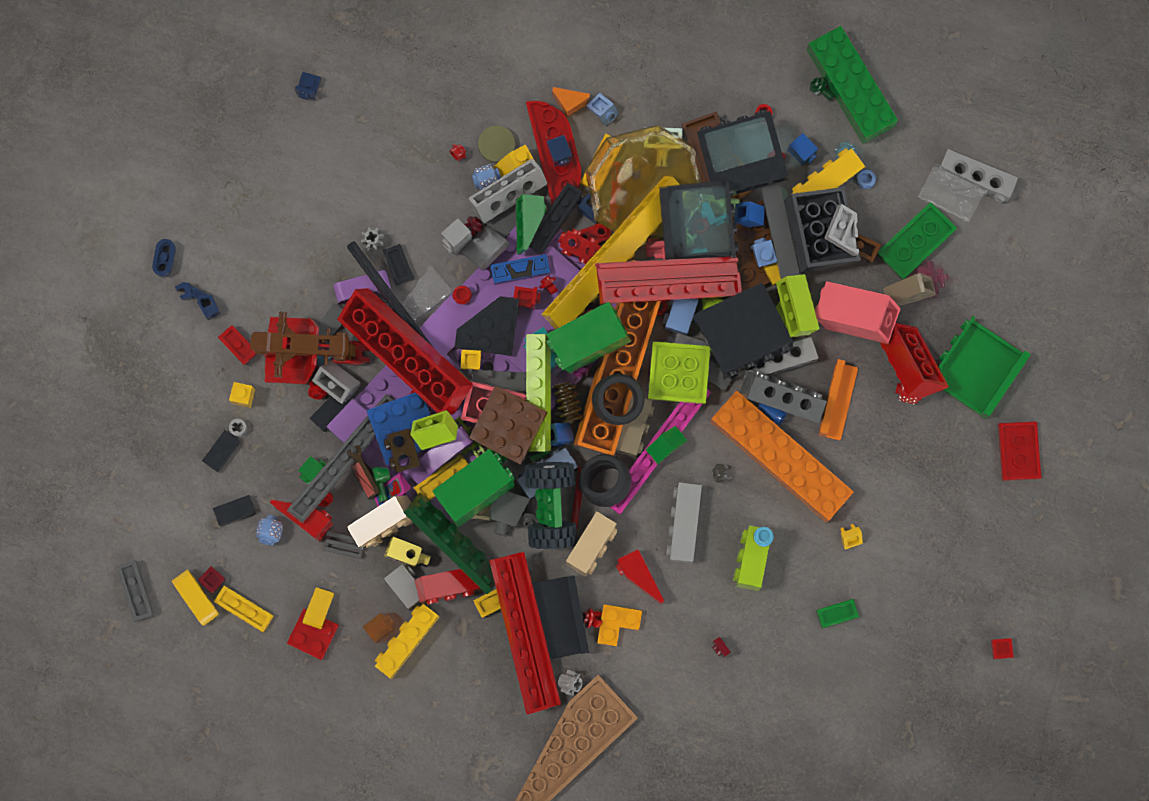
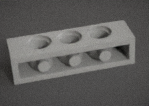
M947 149L937 172V175L945 181L952 180L957 182L962 188L969 187L974 189L976 193L983 196L989 195L993 197V200L1000 203H1007L1018 180L1016 176ZM955 167H960L963 170V174H958L955 171ZM972 175H979L981 181H975ZM990 182H996L998 188L991 187Z
M530 159L468 199L476 215L483 223H486L516 204V199L522 194L531 195L548 183L539 165L533 159Z
M801 336L794 339L795 342H793L791 350L797 349L800 352L799 357H793L790 351L783 355L779 353L777 355L782 358L780 363H775L773 360L766 363L763 362V368L758 369L755 367L749 370V372L753 373L754 370H757L767 376H772L816 362L818 355L812 338ZM746 369L740 372L743 382L747 374Z

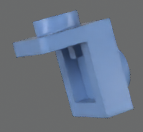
M765 238L755 240V245L750 246L751 250L753 249L758 267L777 262L771 240L766 241Z

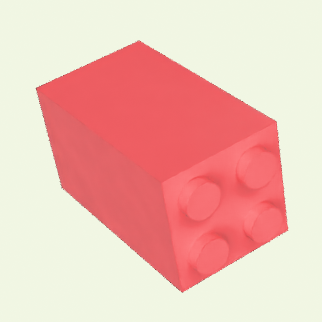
M826 281L825 286L820 292L821 298L814 309L818 322L827 330L888 344L900 312V307L889 295Z

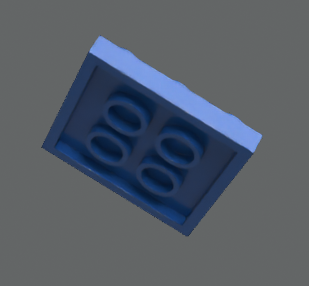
M415 392L366 410L386 465L389 464L388 458H391L390 451H386L383 439H386L385 434L405 428H410L411 430L414 420L430 416L426 402ZM396 436L393 440L396 447L401 446L403 443L401 436ZM413 439L417 454L420 453V452L426 451V450H428V449H431V448H427V449L421 450V448L418 446V444H417V443L415 442V440ZM405 454L401 455L398 461L407 458Z

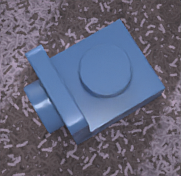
M601 93L586 105L592 113L601 119L605 126L609 125L619 115L615 105Z

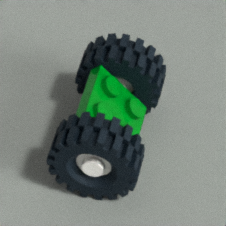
M543 462L526 465V487L537 489L535 491L538 505L536 517L539 522L528 525L529 547L536 549H561L575 546L577 544L576 524L570 521H562L560 492L561 487L574 485L573 463Z

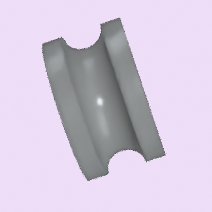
M234 419L229 424V431L232 435L241 437L247 432V425L241 419ZM235 424L243 425L241 432L233 431Z

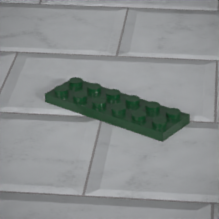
M421 493L415 496L403 513L486 594L490 593L495 587L490 561L485 553L478 550L472 541L465 537L458 527L445 517L442 511L431 504V501L426 496H423Z

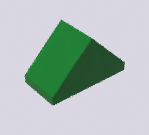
M674 426L660 435L646 451L658 465L688 440Z

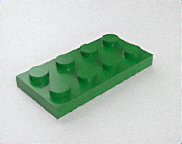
M930 202L878 251L877 256L901 280H904L957 230V227Z

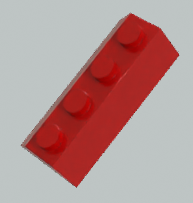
M895 323L889 343L880 342V346L885 351L889 363L893 366L897 378L901 381L904 392L908 396L923 398L946 389L948 384L918 328Z

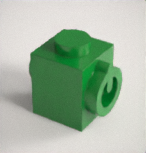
M310 456L298 470L301 473L299 478L309 485L326 463L321 459L316 461Z

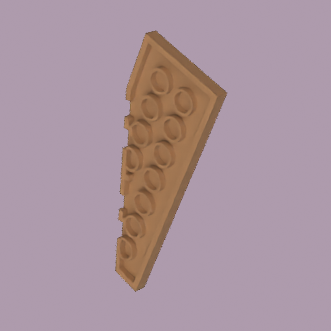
M599 675L569 701L515 801H551L638 719Z

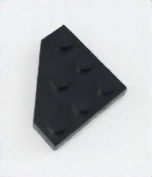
M499 296L457 328L454 348L512 356L520 298Z

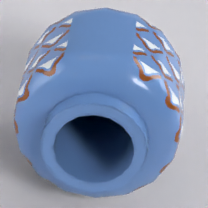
M490 164L476 168L474 174L471 175L475 188L480 189V191L501 178L498 169H493Z
M267 515V518L260 519L256 530V537L259 539V542L265 545H274V543L280 541L283 524L278 521V517Z

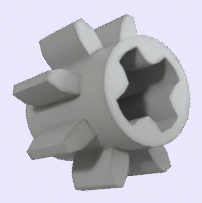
M368 227L366 233H361L365 238L361 240V243L367 244V250L374 248L377 251L379 245H384L380 241V239L384 238V235H378V228L371 230ZM371 236H374L375 242H371Z
M567 670V673L562 674L558 680V685L561 688L560 691L572 696L574 691H580L583 684L580 674L571 670Z

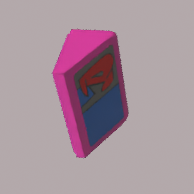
M401 473L384 484L388 500L394 496H402L411 489V486ZM378 494L375 495V501L377 507H379L383 503H379V496Z

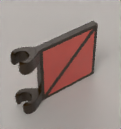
M356 445L357 454H353L351 449L347 451V454L356 461L352 464L351 469L367 498L370 499L380 493L361 458L362 451L360 446Z

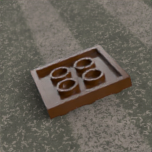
M495 386L469 438L522 465L548 412Z

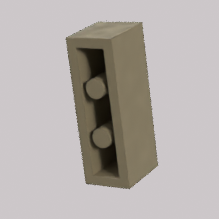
M633 394L631 397L627 413L630 411L633 405ZM645 398L644 407L640 415L634 421L623 425L615 452L636 458L637 453H642L644 443L641 442L643 435H647L649 424H646L647 418H652L655 408V406H651L653 400Z

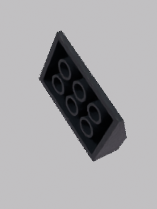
M844 187L794 193L784 200L799 273L814 272L860 261L859 253L853 256L825 239L837 206L843 204L849 208Z

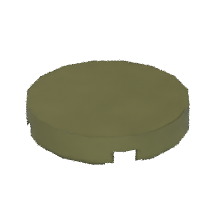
M499 125L490 126L480 134L478 140L480 154L487 161L498 163L508 153L515 150V138L511 131Z

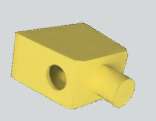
M395 537L390 539L384 555L385 558L411 567H415L416 564L427 567L431 556L421 553V547ZM407 551H410V552L413 553V557H412V558H408V557H407V555H406Z

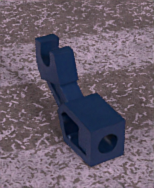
M186 282L175 286L177 292L182 289L185 290V293L180 296L182 301L193 298L198 300L197 304L207 320L221 314L212 295H208ZM210 300L212 304L204 308L202 302Z

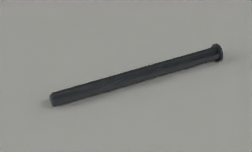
M353 241L348 244L347 249L393 311L432 346L357 243Z

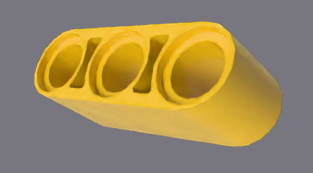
M188 569L171 580L202 626L220 615Z

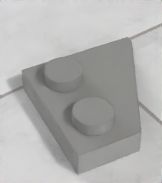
M843 204L838 205L825 235L826 240L853 256L859 253V249H856V238L858 237V229L856 227L857 213Z

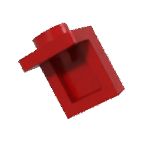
M515 286L513 298H520L518 307L535 309L536 304H540L541 293H538V287L526 288Z

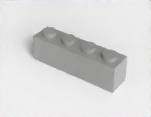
M679 482L678 487H674L673 499H676V506L671 508V518H674V523L669 526L668 537H672L671 545L667 544L666 556H670L669 561L693 563L702 485Z

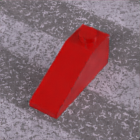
M639 549L617 559L618 564L615 566L620 576L624 575L628 581L660 605L665 602Z

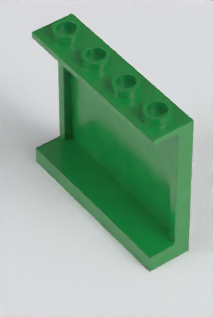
M973 316L970 320L966 319L960 327L963 330L961 334H956L950 342L952 347L949 351L945 349L939 359L942 362L938 367L948 384V387L942 391L984 419H987L1031 354L1025 350L1021 352L974 320L976 317Z

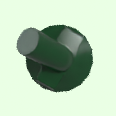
M816 77L811 81V92L816 95L821 93L829 101L834 98V95L825 87L828 83L824 77Z

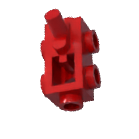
M574 228L572 231L568 230L567 233L562 232L558 240L561 243V252L570 257L573 254L580 257L578 261L584 264L601 248L599 246L600 241L592 237L587 240L582 237V232ZM570 239H574L576 241L575 246H570L568 244Z

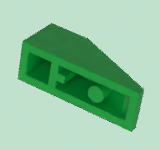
M522 194L516 199L517 255H521L528 249L546 212L544 196Z

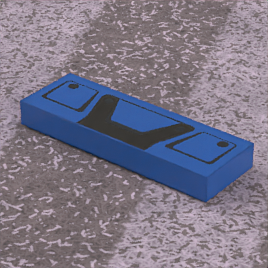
M547 254L490 265L494 285L550 274Z

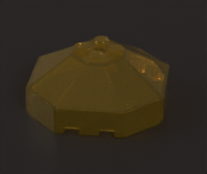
M660 125L607 137L585 169L595 220L615 232L664 176L674 177L680 185L699 183L700 178L693 147ZM638 171H640L639 174L641 177L633 180L634 176L632 175V173H637ZM700 190L686 191L687 194L683 197L685 226L703 201V195ZM662 222L659 224L657 231L648 236L649 239L663 237Z

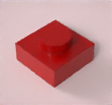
M1012 638L991 640L993 660L1014 658Z

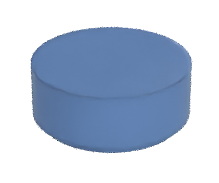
M867 169L860 171L856 178L857 185L862 189L872 188L876 181L875 174Z

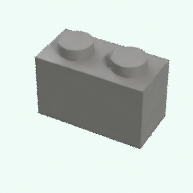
M456 219L441 233L442 246L449 254L453 252L455 256L472 241L471 231L459 219Z
M332 360L328 362L327 366H320L312 380L341 404L351 399L361 384Z
M402 564L384 579L410 611L420 603L415 579L413 578L416 574L409 566L405 568Z

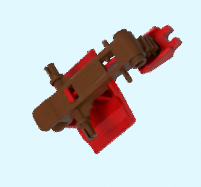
M284 311L279 312V317H270L268 332L252 333L250 344L251 349L256 354L263 355L266 358L265 383L307 384L316 367L317 355L325 356V366L328 365L329 357H333V362L337 364L359 366L363 363H370L368 357H363V353L366 351L370 352V350L361 341H349L347 333H336V336H330L331 329L327 328V335H319V326L313 318H288L287 312ZM319 340L322 341L321 343L328 341L330 344H319Z

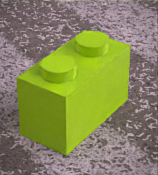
M446 410L414 420L410 435L421 450L456 440L458 425Z

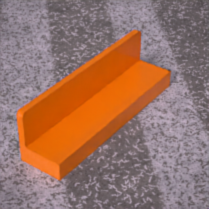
M838 359L836 361L818 433L819 436L838 441L842 437L858 371L857 367L846 365L844 360Z

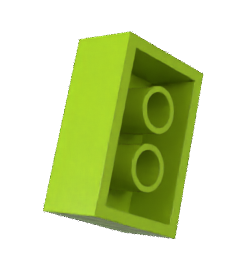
M749 525L741 535L740 543H743V549L738 551L736 562L740 564L739 568H736L734 571L733 581H736V587L759 591L762 586L769 545L762 547L756 544L754 533L760 527Z

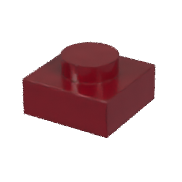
M212 566L198 579L212 594L226 580Z
M720 636L712 642L714 644L712 649L718 657L722 655L724 658L731 653Z

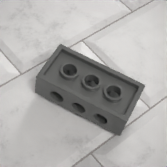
M754 370L753 373L747 371L740 390L744 397L817 423L820 422L827 403L822 398L823 395L808 388L807 391H804V388L791 382L789 385H786V382L774 376L769 379V376L757 370Z

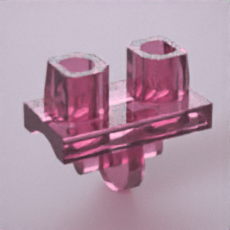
M928 261L926 265L917 268V274L922 273L932 278L936 293L935 296H932V299L938 298L937 282H939L940 288H945L944 281L950 279L949 275L943 274L941 268L937 269L938 276H936L933 261Z

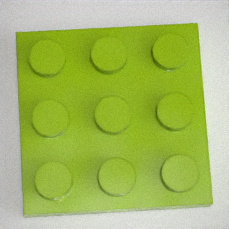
M653 342L648 399L706 404L710 358L709 346Z

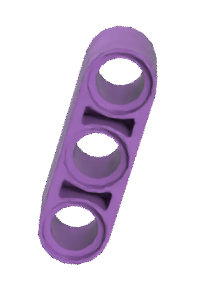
M385 270L377 271L391 289L387 272ZM367 274L333 285L338 304H346L355 289L369 288L374 294H381Z
M461 426L457 430L456 440L433 447L419 461L431 476L434 472L445 466V464L455 459L474 442Z

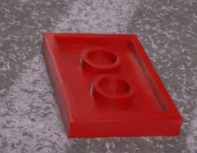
M1037 421L998 423L1002 481L1041 479Z

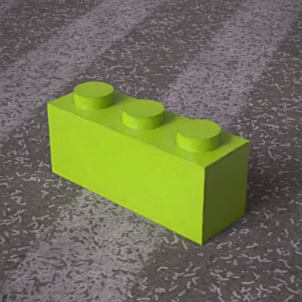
M805 274L786 276L777 281L776 285L790 337L810 335L819 330Z

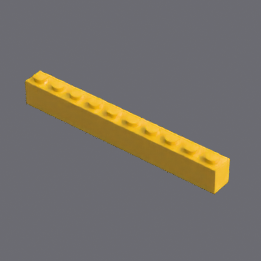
M664 176L541 314L554 329L581 316L585 312L586 306L598 297L599 288L596 263L629 261L634 257V252L647 242L648 236L657 231L659 224L662 222L659 187L680 185L674 177ZM686 191L682 193L683 197L687 194Z

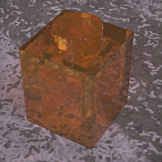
M380 613L365 624L363 628L371 639L377 643L394 630L392 627L394 622L388 614L384 616Z

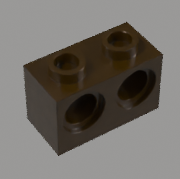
M410 428L385 434L386 439H383L386 451H390L391 458H388L390 467L395 472L420 466L414 441L410 435ZM396 436H401L403 439V443L399 447H396L393 443ZM405 454L408 462L406 465L401 466L398 459L401 455Z

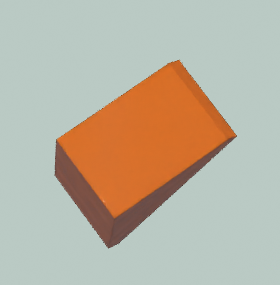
M553 87L552 96L567 117L587 105L590 101V94Z

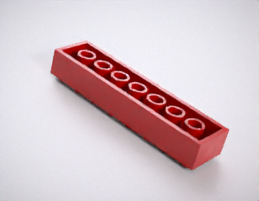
M369 288L354 290L337 320L437 413L447 410L450 415L455 414L473 386V383Z

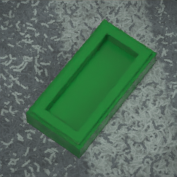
M854 599L816 610L822 629L859 618Z

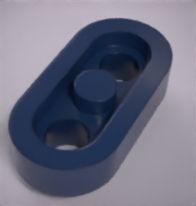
M162 239L156 245L152 269L159 277L170 275L173 269L176 246L169 239ZM169 247V252L165 253L163 251L164 248ZM162 265L166 266V269L164 271L160 270V267Z

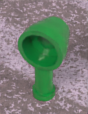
M373 467L374 482L380 491L378 493L379 503H385L388 501L384 483L390 480L389 470L385 467Z

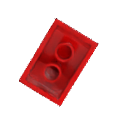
M271 500L269 502L319 542L334 525L330 514L322 508L319 511L315 508L308 518L301 523L287 512L292 503Z

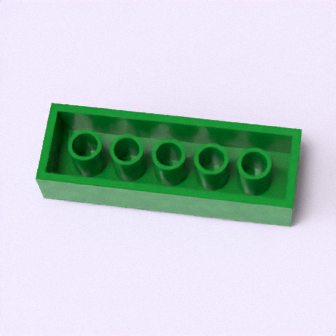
M842 26L808 43V54L821 76L825 78L828 83L827 86L862 144L896 126L898 122L897 117Z

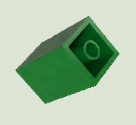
M607 302L548 333L549 340L546 341L550 350L558 356L555 360L559 368L572 373L631 342V339L615 308L610 302Z
M488 449L432 490L458 528L515 487L513 474L507 467H502L503 462L496 452L492 453Z

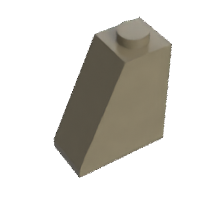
M922 273L915 274L883 288L884 294L889 295L898 306L936 295L932 278Z

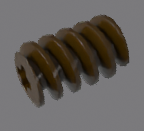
M571 381L551 386L552 389L558 390L553 396L559 397L555 404L561 405L557 408V411L563 412V414L558 416L559 419L565 420L562 423L583 418V415L577 414L582 408L575 407L580 400L573 399V397L578 395V392H572L576 385L570 384Z

